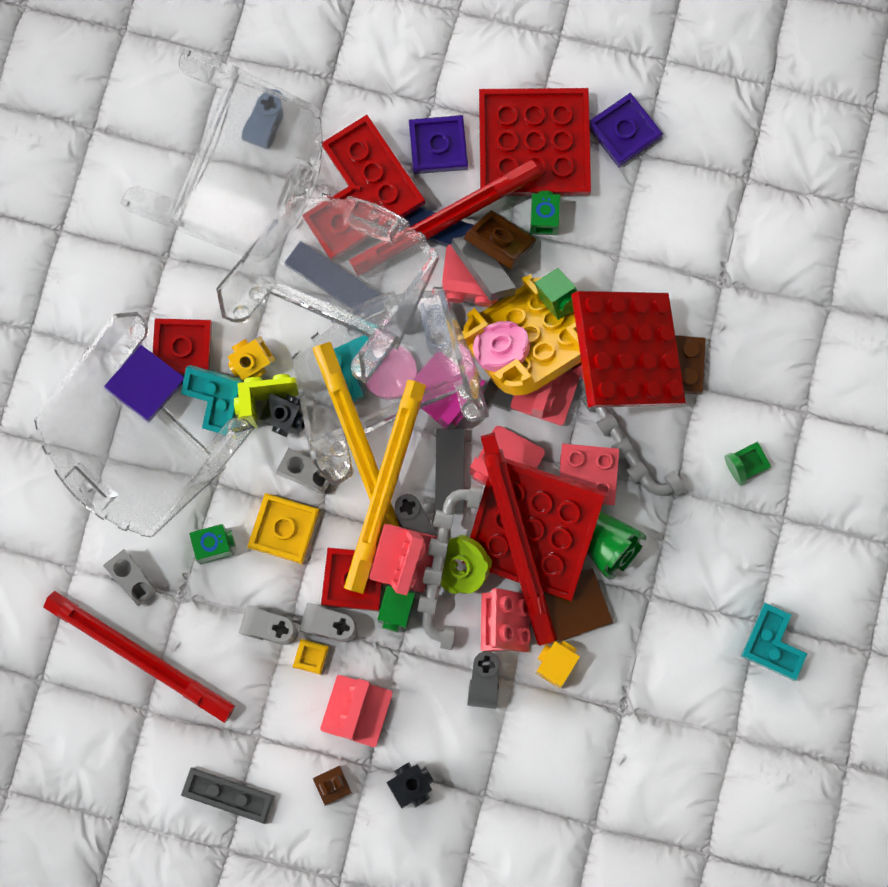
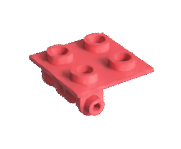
M562 444L559 477L606 492L603 505L615 506L619 449Z

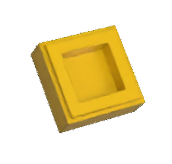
M300 639L293 668L321 675L329 646Z

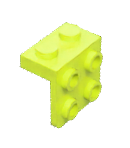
M278 374L269 380H262L260 377L246 378L242 383H237L239 398H234L235 414L238 415L239 422L243 421L247 429L258 428L256 401L268 400L271 393L286 398L287 394L294 397L299 396L300 389L296 378L290 377L289 374Z

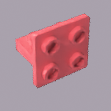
M568 370L536 391L526 395H514L510 408L563 426L580 376Z
M385 524L369 573L370 580L389 584L396 593L406 596L409 590L424 592L426 584H423L426 566L432 567L434 556L428 555L431 538L437 539V536Z
M494 588L492 592L482 593L481 651L529 652V643L531 641L530 617L523 593Z
M337 675L320 730L370 747H376L393 695L392 691L372 685L370 682L359 678L355 680Z

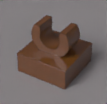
M340 766L312 778L325 806L352 793Z

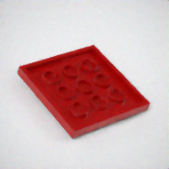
M589 88L479 89L480 188L526 162L533 160L541 173V177L507 196H532V193L537 194L539 191H551L560 196L591 195Z
M577 291L571 294L588 408L679 406L686 403L669 293Z
M505 458L543 592L572 601L607 493ZM488 476L470 538L477 541L491 558L492 566L489 571L490 573L519 583Z

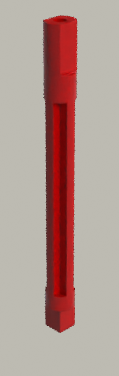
M530 160L349 261L357 276L360 277L473 213L541 177V173L533 160Z
M495 432L481 436L485 452L483 459L537 645L555 642L557 637L502 449H499Z
M54 591L46 598L43 606L44 609L66 623H70L180 693L184 698L223 723H226L232 715L236 705L84 611L58 592Z

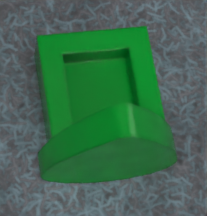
M758 441L735 453H728L724 456L728 469L740 486L746 484L748 479L771 467Z

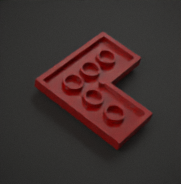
M365 115L321 143L322 148L348 187L302 216L330 260L334 262L425 205L426 202L369 116Z

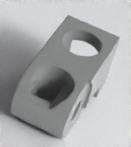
M289 447L276 471L277 475L285 479L288 478L320 494H325L334 476L331 470Z
M123 549L103 565L137 606H140L157 592L127 550Z

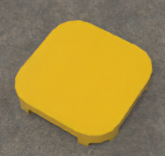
M532 274L521 278L524 285L516 290L515 295L504 297L480 313L473 308L466 314L468 320L463 327V331H461L469 352L475 358L473 351L474 340L478 334L480 336L484 332V328L499 321H511L526 330L531 346L529 354L523 363L516 359L497 372L484 369L498 388L507 394L515 396L526 395L538 390L581 362L574 311L557 320L542 303L534 282L542 277L533 278Z

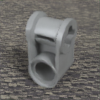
M307 603L299 628L300 632L340 642L351 641L355 638L358 630L356 622L350 616L312 603ZM344 621H346V625L350 627L349 632L344 631L340 635V631L336 627L337 625H343Z
M247 605L238 633L259 640L264 639L277 644L288 645L296 639L298 630L294 622L286 617ZM285 623V627L289 629L288 634H282L280 638V634L276 630L278 627L282 628Z

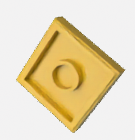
M265 493L247 548L303 565L320 509Z

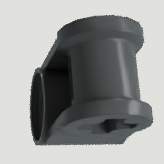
M412 494L401 495L396 500L394 507L401 527L437 536L417 497ZM404 502H407L408 505L414 504L415 507L412 508L411 515H408L406 511L400 512L403 509Z
M483 651L474 659L467 706L497 708L500 663L498 657L492 652ZM484 657H489L490 662L495 664V668H490L489 673H483V668L478 666V662H483Z

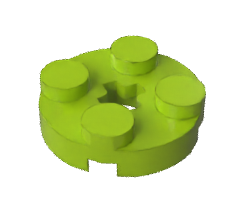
M466 535L449 538L441 586L448 592L470 594L478 590L487 581L492 560L477 541ZM455 560H463L466 563L467 571L465 569L459 571L456 568L458 563Z

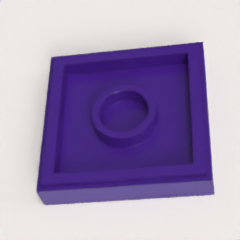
M631 92L589 120L590 132L618 168L663 137L661 130Z
M463 115L409 119L413 174L468 170Z
M140 345L104 385V389L149 423L183 385L184 377L143 345Z

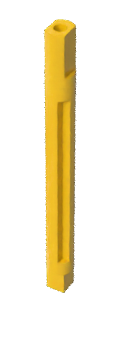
M330 341L315 346L312 350L367 495L371 501L379 469ZM390 504L384 525L390 524L400 527L393 506Z
M407 380L344 586L345 589L363 594L426 388L425 384L417 381Z

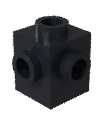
M271 393L260 420L273 425L271 431L285 437L289 433L299 436L300 432L307 426L310 409L301 406L303 400L287 394L286 398Z
M410 762L394 771L396 777L386 782L401 809L411 803L416 808L430 799L428 793L433 791L430 784L434 783V780L426 766L420 769L418 764L412 767ZM413 779L417 781L418 786L415 790L411 791L408 790L407 783Z

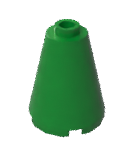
M601 511L587 554L601 573L611 580L617 577L613 572L618 568L623 572L636 558L643 547L639 541L640 539L646 541V535L642 531Z

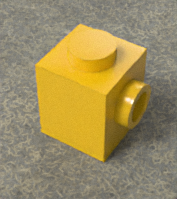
M555 641L552 647L546 644L537 658L542 663L535 674L560 689L580 656L575 654L577 649L565 641H562L560 644Z

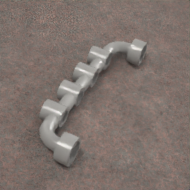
M581 378V386L584 393L586 394L584 380ZM587 396L581 398L588 411L591 413L596 410L601 418L596 423L603 435L611 434L616 442L611 447L619 449V460L626 458L631 466L626 471L634 484L641 482L642 486L649 493L661 496L672 492L675 496H678L686 491L684 484L675 471L664 477L666 483H655L608 408H588Z
M471 484L470 489L453 491L446 498L443 510H436L433 527L439 528L437 539L431 538L428 555L434 556L432 567L426 566L423 584H428L427 595H420L417 611L423 612L422 626L425 633L431 639L441 642L440 648L452 650L456 627L445 625L443 631L439 630L434 625V616L456 504L462 500L468 501L467 507L479 509L483 489L481 485Z

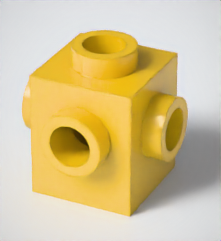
M261 336L249 343L247 339L242 340L231 347L234 353L227 356L230 361L228 363L230 370L236 377L240 376L242 380L249 376H262L267 372L264 367L276 360Z

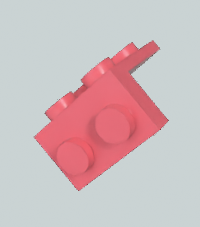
M449 244L445 252L440 298L452 303L471 302L481 307H490L496 304L498 299L492 301L488 299L451 247V244Z
M496 426L493 429L492 433L495 432L499 449L503 450L505 458L536 469L538 468L545 454L542 447L502 426ZM482 449L478 458H474L470 466L472 478L482 485L486 484L488 477L483 459L484 449Z

